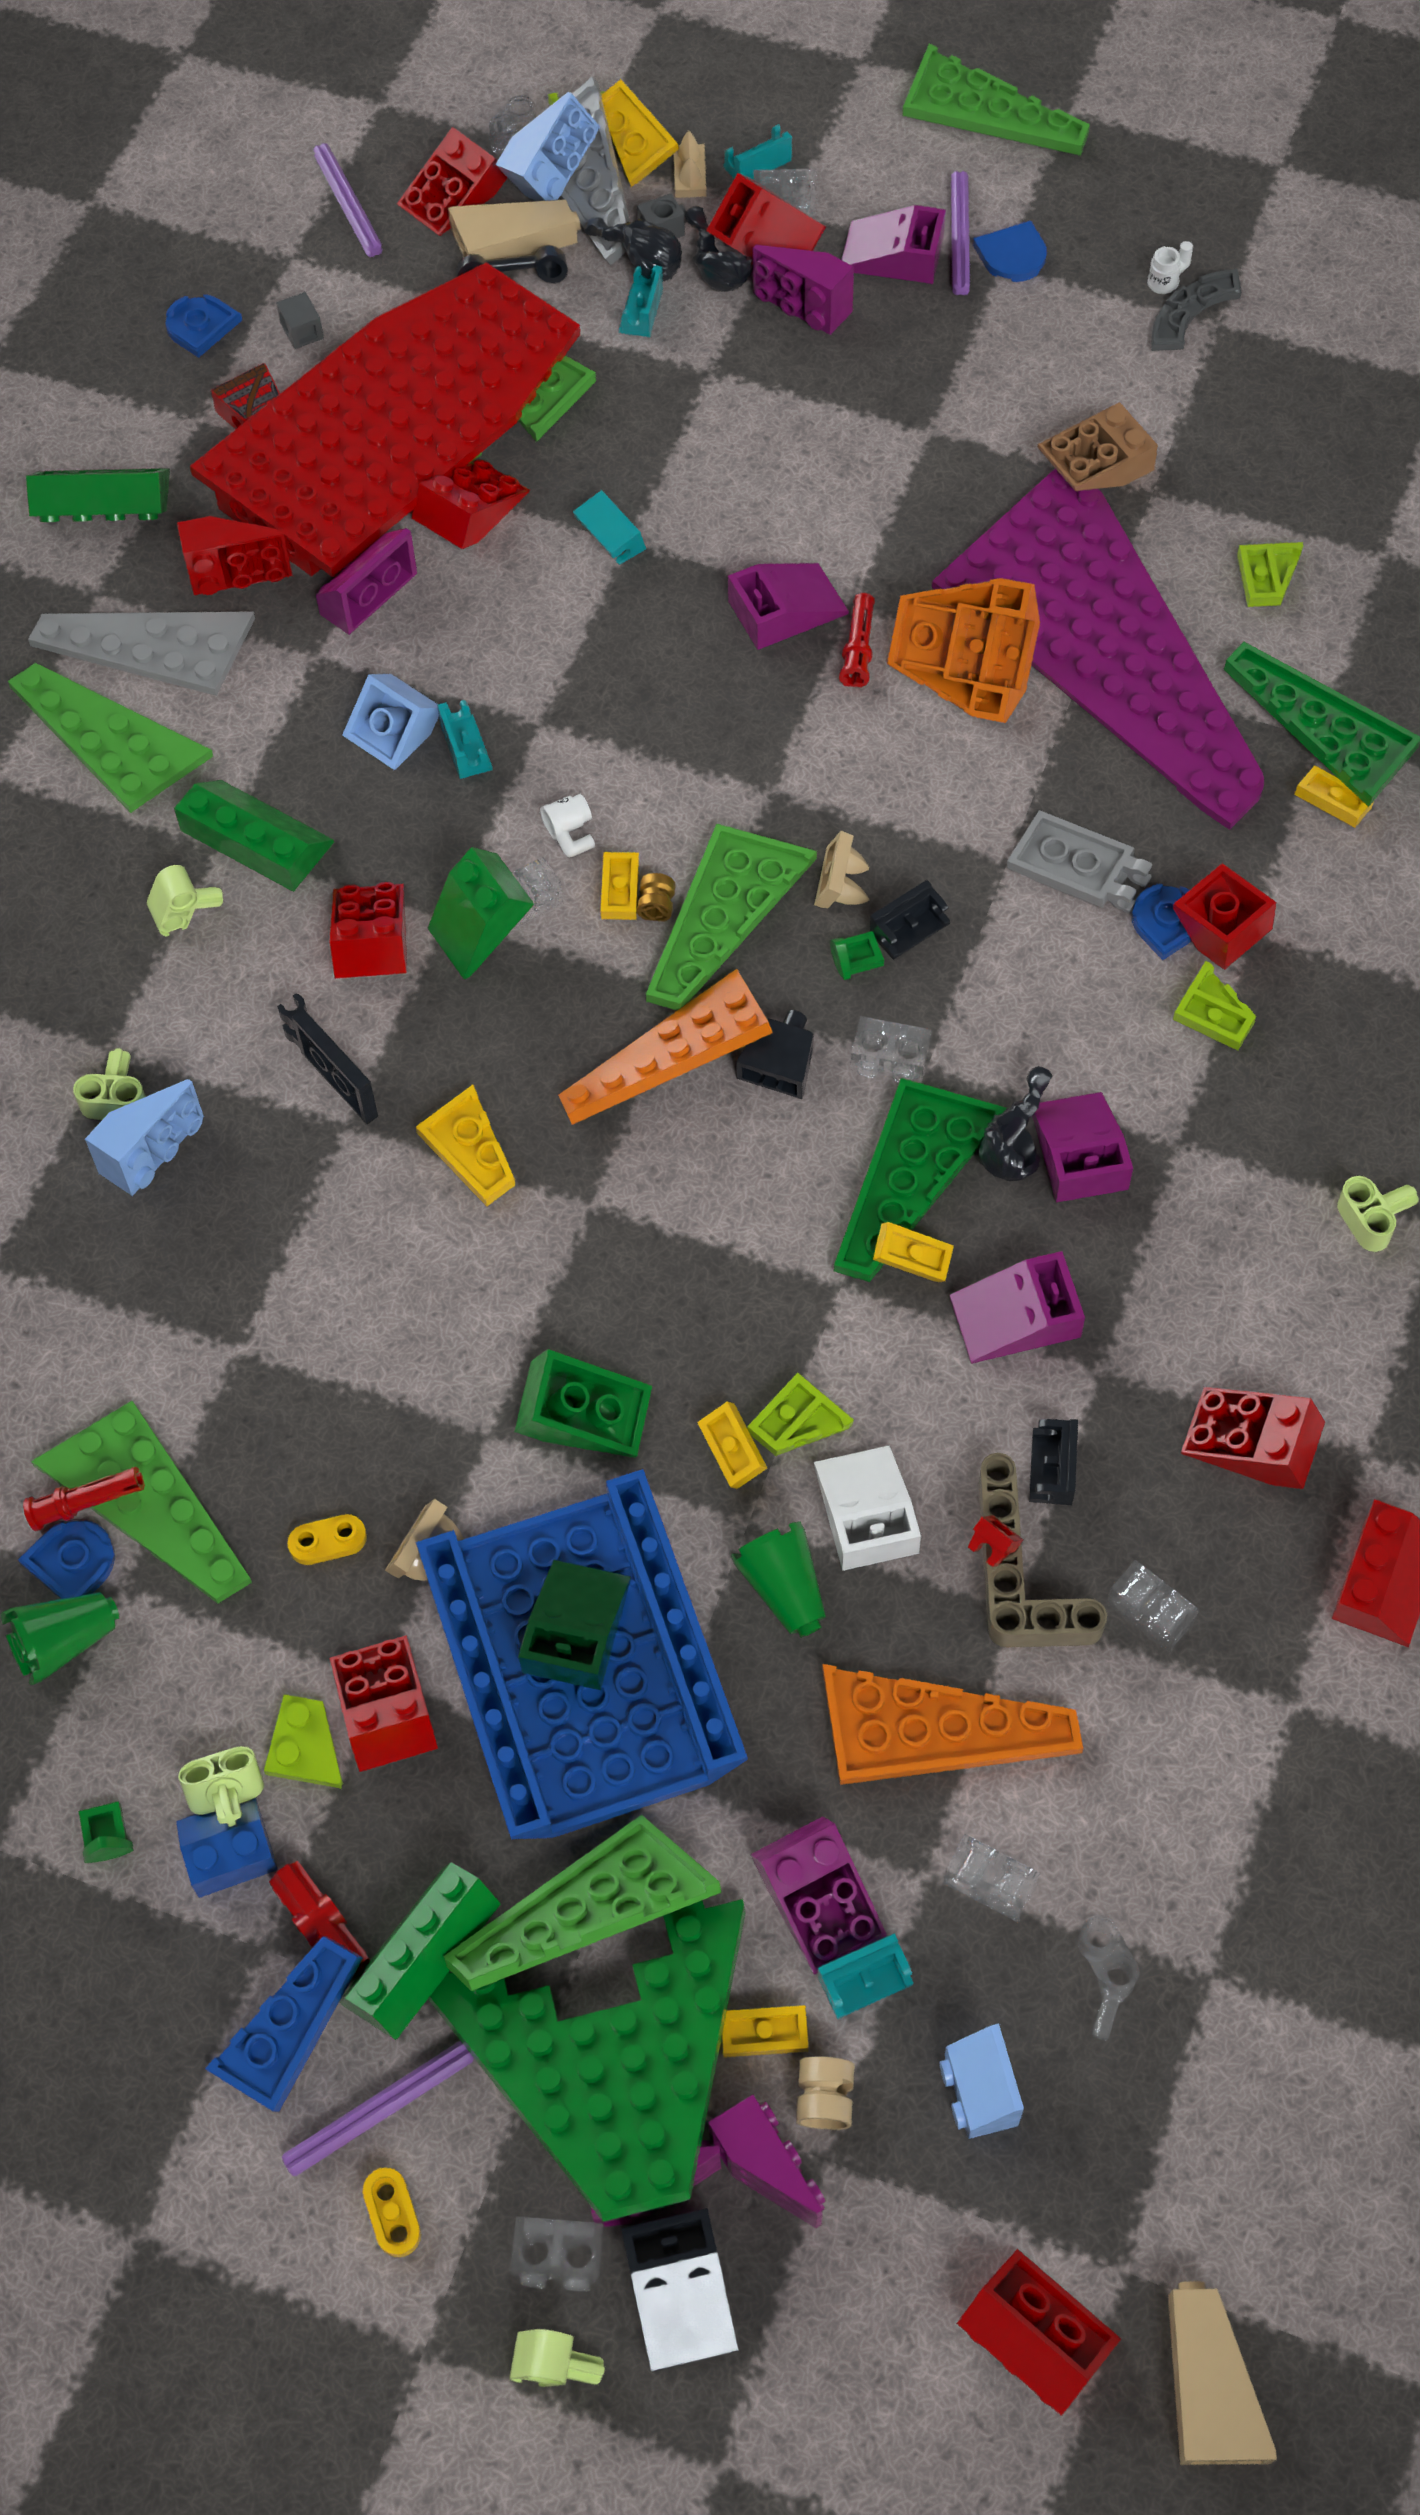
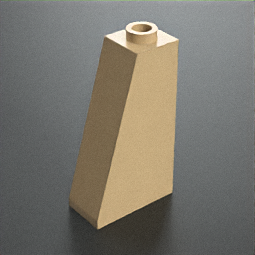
M566 200L455 206L449 208L451 230L463 257L469 254H477L485 260L535 255L537 250L543 246L551 245L561 248L578 243L577 231L581 230L578 214L576 211L571 212Z
M1201 2281L1178 2283L1179 2289H1173L1170 2292L1168 2301L1180 2465L1273 2463L1277 2460L1276 2449L1218 2289H1206L1205 2282Z

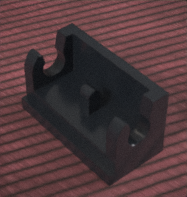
M925 880L870 915V932L873 931L879 945L893 960L950 924V919L944 913V911L949 909L948 905L933 889L932 884L928 880Z
M1041 1419L1038 1422V1428H1033L1029 1502L1059 1505L1073 1504L1076 1486L1078 1419Z

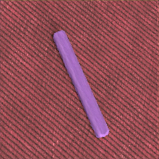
M322 143L320 146L316 145L313 149L314 157L366 255L374 257L381 254L382 244L329 145L326 143Z
M955 171L951 175L952 292L955 295H967L970 287L968 174L965 171L960 173Z
M458 2041L284 2153L282 2160L292 2176H297L471 2064L474 2060L473 2056L463 2043Z

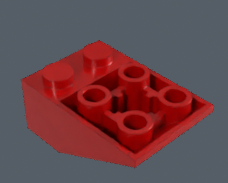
M452 127L400 198L397 205L441 236L451 229L449 208L483 205L497 194L508 177L496 165L498 160Z
M737 173L706 231L742 254L753 257V247L755 245L813 251L826 226L755 180Z
M476 460L467 464L464 468H456L452 478L436 476L419 483L418 497L411 519L457 547L465 549L479 543L530 492V489L521 485L516 478L496 470L491 463L484 460Z
M213 516L177 522L183 555L194 595H212L219 590L234 587L242 589L251 584L265 581L278 582L285 577L292 576L284 533L281 529Z
M382 882L376 886L359 887L357 885H346L339 889H333L329 942L335 979L407 973L404 884Z
M1204 1387L1181 1454L1273 1486L1304 1489L1325 1420L1311 1398Z
M407 1635L330 1658L349 1741L359 1772L438 1749Z

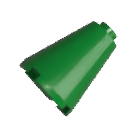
M801 1521L788 1524L791 1531L781 1535L777 1528L739 1548L741 1554L732 1553L730 1556L736 1568L788 1633L794 1634L798 1632L800 1638H803L821 1629L822 1626L819 1621L826 1616L806 1531Z
M100 1592L12 1607L1 1612L2 1625L10 1622L13 1633L6 1635L9 1647L23 1676L31 1673L28 1682L30 1685L42 1682L115 1629V1620L119 1619V1612L114 1600L111 1597L105 1599Z

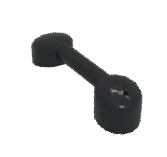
M547 245L538 249L535 255L485 260L480 255L469 254L459 261L456 271L458 277L486 262L500 272L536 268L538 276L543 281L555 284L560 283L566 278L568 266L562 250L555 246Z

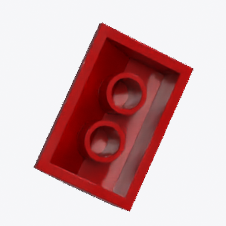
M1374 1499L1366 1516L1331 1619L1409 1647L1420 1615V1519L1412 1512Z
M1018 2249L983 2286L956 2323L968 2333L974 2342L984 2347L1003 2364L1009 2373L1017 2376L1038 2395L1043 2403L1052 2407L1061 2416L1121 2340L1117 2334Z

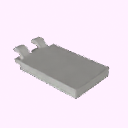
M1040 810L1007 860V868L1039 883L1103 908L1108 900L1116 908L1129 914L1136 902L1133 900L1136 889L1123 885L1126 878L1128 877L1130 881L1146 887L1152 876L1149 874L1152 863L1144 859L1135 858L1134 847Z

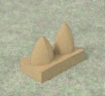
M688 131L681 145H678L679 150L674 153L675 198L706 197L704 144H697L692 133Z
M840 831L827 846L815 898V906L829 908L834 901L846 905H857L870 900L858 884L845 876V874H859L869 870V866L863 856L851 847L853 835Z
M436 1499L425 1505L386 1567V1572L397 1578L405 1575L414 1580H428L416 1542L452 1530L455 1531L458 1541L464 1540L455 1523L444 1514L448 1508Z

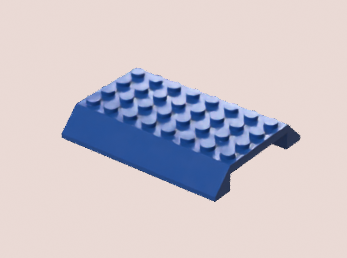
M643 1469L606 1481V1494L458 1541L455 1531L452 1530L416 1542L511 1839L554 1838L709 1786L748 1760ZM553 1560L631 1577L601 1690L522 1672L518 1658L530 1615Z

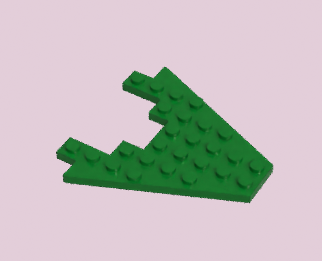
M743 1899L705 1908L703 1900L663 1915L673 1954L632 1964L640 2001L558 2021L550 1985L508 1996L505 1978L471 1991L453 1973H448L428 1998L436 2011L603 2222L691 2199L746 1914Z

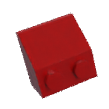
M1222 863L1173 904V909L1197 950L1225 970L1273 929L1277 902Z

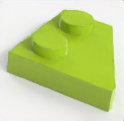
M1303 542L1239 545L1237 557L1247 607L1279 606L1282 604L1304 547Z
M1205 961L1175 1010L1173 1020L1238 1051L1253 1027L1256 1015L1245 1003L1239 1001L1237 993L1229 984L1224 985L1213 973L1214 966L1210 962Z
M797 1373L747 1426V1429L753 1438L773 1455L777 1456L845 1431L853 1425L854 1419Z
M283 1695L264 1768L265 1775L342 1788L343 1781L323 1701Z

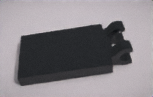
M297 993L294 994L293 999L297 1006L295 1010H286L282 1004L277 1006L280 1018L285 1022L283 1024L285 1037L300 1048L304 1057L366 1124H369L378 1117L371 1081L307 1013L304 998Z

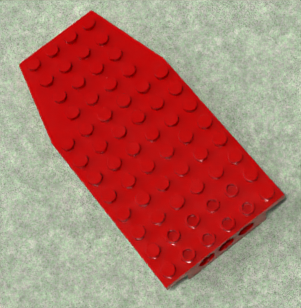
M486 262L374 318L190 465L191 474L215 492L218 509L234 521L283 530L289 561L311 577L320 569L333 577L415 508L419 483L436 476L452 478L456 468H464L518 422L522 416L523 408L534 400L536 390L543 381L547 382L552 375V368L556 362L562 361L580 336V324Z

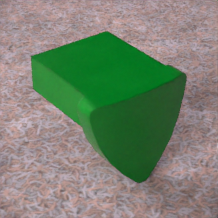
M873 931L845 939L837 938L831 940L830 948L833 961L843 980L851 979L853 974L884 966V958Z
M119 1801L78 1811L84 1842V1863L106 1861L134 1851L133 1843L127 1840L122 1806Z

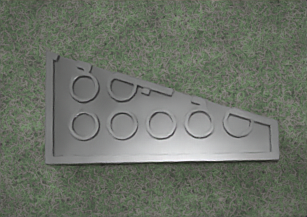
M592 76L573 95L598 123L600 128L561 194L572 212H577L584 229L586 222L596 217L603 218L606 225L611 227L630 222L599 84ZM589 235L610 265L627 252L622 242H611L598 235Z
M254 612L41 614L28 641L32 647L217 696L255 620Z

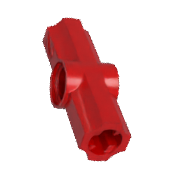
M299 1861L287 1864L275 1873L269 1883L282 1904L292 1914L293 1923L299 1932H302L309 1946L313 1948L323 1936L329 1937L363 1957L354 1976L362 1971L370 1962L365 1950L345 1926L347 1922L327 1894L323 1895Z

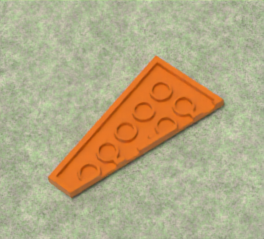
M735 969L558 1096L573 1125L773 1032L767 1018L739 971Z
M826 1664L822 1666L840 1785L1082 1754L1083 1752L1076 1709L1031 1701L1026 1703L1000 1699V1696L985 1693V1696L966 1693L963 1692V1689L904 1678L899 1680L873 1676L874 1673L860 1670L858 1673L839 1670L837 1666Z

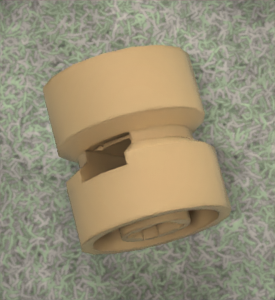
M807 2057L800 2060L798 2086L804 2090V2094L798 2096L797 2124L808 2128L832 2130L848 2129L851 2127L853 2101L847 2097V2093L853 2090L855 2064L853 2062L834 2057Z

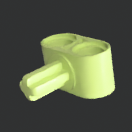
M172 865L161 870L156 876L147 899V906L160 934L169 936L171 931L181 927L184 930L188 927L195 909L220 907L223 904V892L220 888L216 887L195 889L186 869L181 865Z
M116 1048L109 1053L105 1075L86 1074L75 1082L73 1093L84 1116L90 1119L103 1120L109 1112L146 1097L140 1081L134 1077L127 1076L131 1059L129 1052ZM98 1095V1096H97L96 1098H94V1099H89V1098L92 1097V1096ZM129 1098H134V1099L131 1100V1101L124 1102L125 1100H127V1099H129Z
M1354 1176L1345 1182L1337 1208L1358 1243L1368 1251L1377 1252L1385 1249L1392 1238L1396 1227L1394 1214L1416 1205L1419 1202L1416 1189L1410 1185H1404L1382 1195L1370 1179L1364 1176ZM1350 1197H1358L1363 1202H1356ZM1369 1227H1377L1381 1229L1383 1232H1375L1371 1230Z
M242 1746L193 1760L184 1765L178 1775L191 1812L199 1815L216 1812L218 1822L220 1824L228 1823L229 1827L236 1825V1820L242 1816L240 1804L256 1798L264 1789V1781L252 1749Z
M535 2329L517 2333L509 2379L519 2383L522 2382V2379L539 2382V2386L565 2385L567 2379L596 2385L600 2383L605 2367L601 2357L572 2351L573 2336L556 2331Z

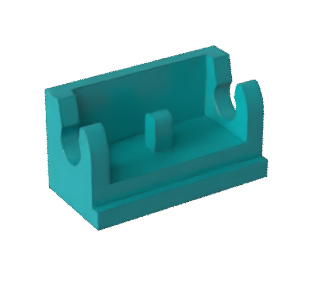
M778 124L771 130V139L735 157H733L734 151L732 147L725 150V163L723 167L733 178L736 177L737 173L755 179L792 161V136L788 131L780 136L781 130Z
M653 265L650 279L644 278L641 275V267L637 266L633 274V283L627 303L621 316L619 333L650 337L663 292L662 266Z
M602 490L573 511L575 518L588 529L612 558L619 556L615 560L619 565L646 550L640 531Z
M461 700V710L456 713H451L446 702L437 705L440 726L460 779L493 770L474 716L471 715L469 705L465 700Z
M895 1933L818 1968V1980L837 2019L914 1984L910 1976L912 1975L911 1968Z

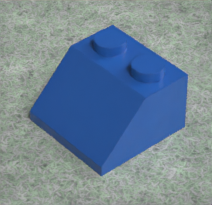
M256 1798L240 1804L242 1816L236 1820V1825L231 1827L228 1826V1823L220 1824L217 1820L216 1812L204 1815L195 1814L176 1821L180 1849L191 1886L199 1898L278 1870Z

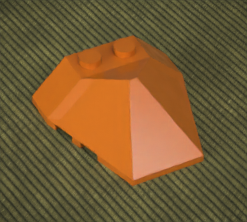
M998 578L982 583L964 584L959 587L900 596L887 664L920 685L925 684L938 693V696L952 702L972 717L1006 723L1026 692L1040 625L1035 584Z

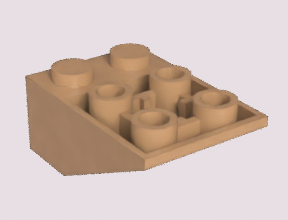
M1120 402L1038 444V449L1075 491L1124 486L1154 471L1158 444Z

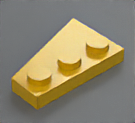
M620 79L605 91L601 97L609 132L629 184L632 187L678 151L679 146L667 130Z
M471 1085L416 1126L417 1134L486 1207L515 1186V1178L492 1131L490 1121L481 1106L474 1085Z

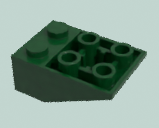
M553 1560L530 1615L518 1658L522 1672L601 1690L631 1577Z

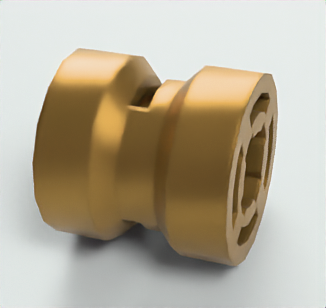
M651 873L643 876L640 883L642 897L638 900L637 914L644 920L664 922L669 920L673 910V903L670 899L675 895L676 882L668 875L661 873Z

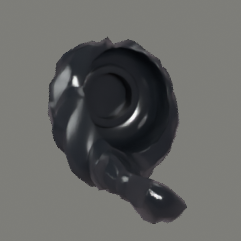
M699 206L690 207L687 211L686 219L690 225L699 231V239L696 241L697 254L693 257V260L700 269L703 280L710 288L721 292L734 291L742 287L748 277L751 276L753 257L743 256L740 252H719L715 246L714 235L706 231L708 224L706 223V215L703 208Z
M600 217L592 218L586 222L584 229L586 235H598L607 241L624 243L630 262L635 268L637 266L641 267V275L646 279L651 278L653 265L662 266L663 282L671 280L673 275L677 274V270L681 268V244L674 233L666 228L641 219L632 223L617 224L613 227L607 226L603 218Z
M1037 1066L1029 1071L1026 1078L1029 1093L1022 1100L1015 1101L1002 1114L994 1115L992 1121L984 1129V1138L979 1149L980 1161L985 1169L994 1177L1010 1182L1021 1181L1031 1176L1040 1167L1041 1158L1036 1153L1032 1136L1027 1131L1026 1126L1028 1125L1029 1118L1039 1108L1043 1091L1053 1077L1050 1070L1044 1067Z

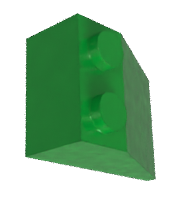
M471 847L449 872L428 925V930L462 978L467 979L471 977L533 907L534 903L497 853Z
M547 1349L530 1363L514 1432L547 1443L636 1458L652 1385Z

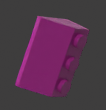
M404 528L385 533L356 560L346 565L342 572L330 583L323 585L316 594L320 615L350 635L418 574L411 531Z

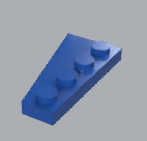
M323 1936L286 1977L287 1981L274 1996L270 1995L259 2007L260 2011L245 2028H241L229 2041L231 2044L218 2058L215 2057L205 2069L271 2111L279 2112L363 1957L331 1938Z

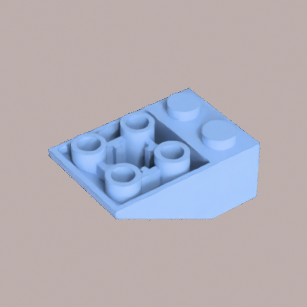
M567 92L512 136L496 165L525 196L535 201L558 200L575 169L579 166L589 145L594 140L600 126L574 95Z
M189 1079L109 1112L85 1138L98 1173L131 1196L139 1188H146L152 1182L156 1169L164 1161L169 1162L178 1151L179 1144L187 1135H194L201 1127L204 1116L192 1081Z

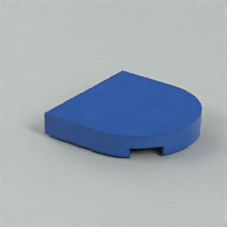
M1032 221L973 238L974 249L985 268L995 277L998 275L1011 279V282L1027 281L1037 276L1045 264L1047 255L1046 245Z
M203 295V297L189 299L188 296H185L175 301L168 308L165 325L169 337L175 343L199 358L242 321V315L216 297Z
M1156 884L1148 887L1139 894L1133 907L1132 923L1136 932L1162 961L1192 942L1173 909V904L1189 891V889L1182 886L1176 888Z
M89 1520L68 1523L60 1522L46 1531L18 1561L56 1596L64 1599L93 1594L110 1575L114 1566L115 1551L113 1552L114 1546L112 1547V1541L108 1534L98 1524Z

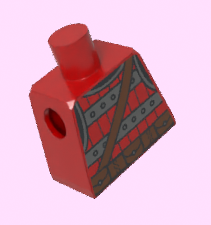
M265 363L211 389L216 413L234 429H237L280 394Z

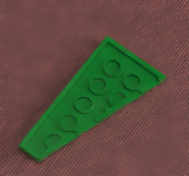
M1244 641L1226 660L1224 671L1368 807L1420 745V736Z
M901 1078L835 1260L834 1272L870 1282L884 1265V1263L873 1260L881 1224L890 1222L913 1230L980 1148L987 1124L992 1121L994 1115L1002 1114L1007 1108Z

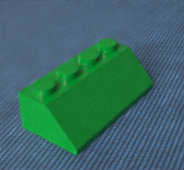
M170 468L38 471L26 475L29 516H39L40 522H59V516H72L75 522L93 521L92 515H105L106 521L126 520L125 514H138V520L158 519V514L167 511Z
M223 780L195 783L174 808L180 831L293 892L334 843V840Z
M452 1862L449 1863L437 1875L339 2003L394 2040H397L450 1971L446 1966L444 1956L480 1931L501 1903L478 1877Z

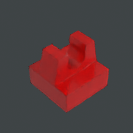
M983 1516L973 1528L975 1532L968 1548L973 1552H978L983 1544H989L992 1548V1554L986 1562L990 1566L995 1567L1011 1553H1014L1024 1539L995 1516Z

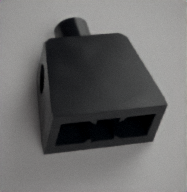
M789 1010L783 1022L770 1018L767 1019L773 1033L746 1045L737 1060V1079L802 1099L813 1053L814 1034L804 1029L807 1017L803 1013Z

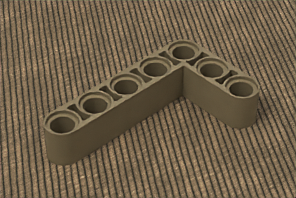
M990 1454L983 1460L979 1476L981 1517L992 1515L990 1511L995 1508L1006 1510L1009 1514L1007 1517L996 1518L1021 1537L1015 1463L1006 1454ZM1000 1472L1006 1479L994 1481L988 1474ZM987 1543L983 1544L988 1633L995 1644L1001 1647L1086 1646L1095 1644L1100 1640L1107 1622L1106 1609L1100 1602L1093 1599L1025 1600L1022 1545L1020 1544L1017 1550L1007 1556L998 1566L992 1567L986 1562L992 1554V1548ZM998 1582H1008L1014 1587V1590L1007 1593L1001 1592L995 1587V1584ZM1089 1617L1096 1622L1097 1626L1090 1629L1084 1628L1079 1624L1078 1619ZM1042 1618H1049L1057 1624V1627L1050 1630L1044 1629L1037 1621ZM1002 1619H1009L1017 1625V1628L1014 1630H1004L999 1627L997 1622Z

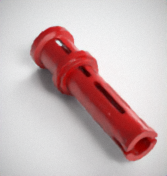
M859 593L853 599L849 642L843 647L842 658L844 659V667L839 672V680L845 686L864 687L870 679L867 668L873 655L872 649L869 646L875 599L868 593Z
M135 1466L79 1487L70 1489L61 1486L55 1488L52 1494L37 1499L33 1496L28 1497L23 1501L26 1520L35 1532L42 1530L45 1524L60 1519L65 1521L72 1520L83 1509L144 1490L145 1484L142 1473H138L139 1468Z

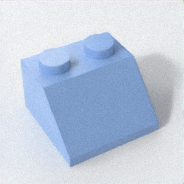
M368 674L342 736L396 770L431 735L439 717L438 704L392 674Z
M999 2024L991 2025L946 2046V2060L939 2061L945 2086L953 2085L958 2101L951 2103L957 2128H965L968 2139L1018 2126L1024 2108Z

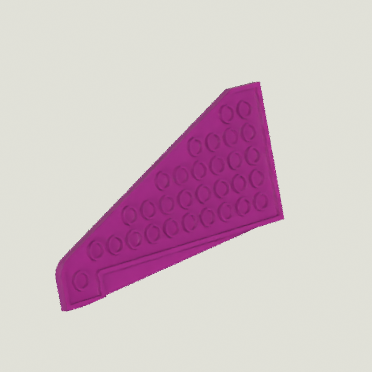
M1055 468L932 581L931 588L934 590L959 587L964 584L982 583L998 578L1035 584L1040 618L1031 664L1035 669L1177 787L1176 790L1227 829L1230 830L1261 798L1264 787V775L1101 490L1075 491Z

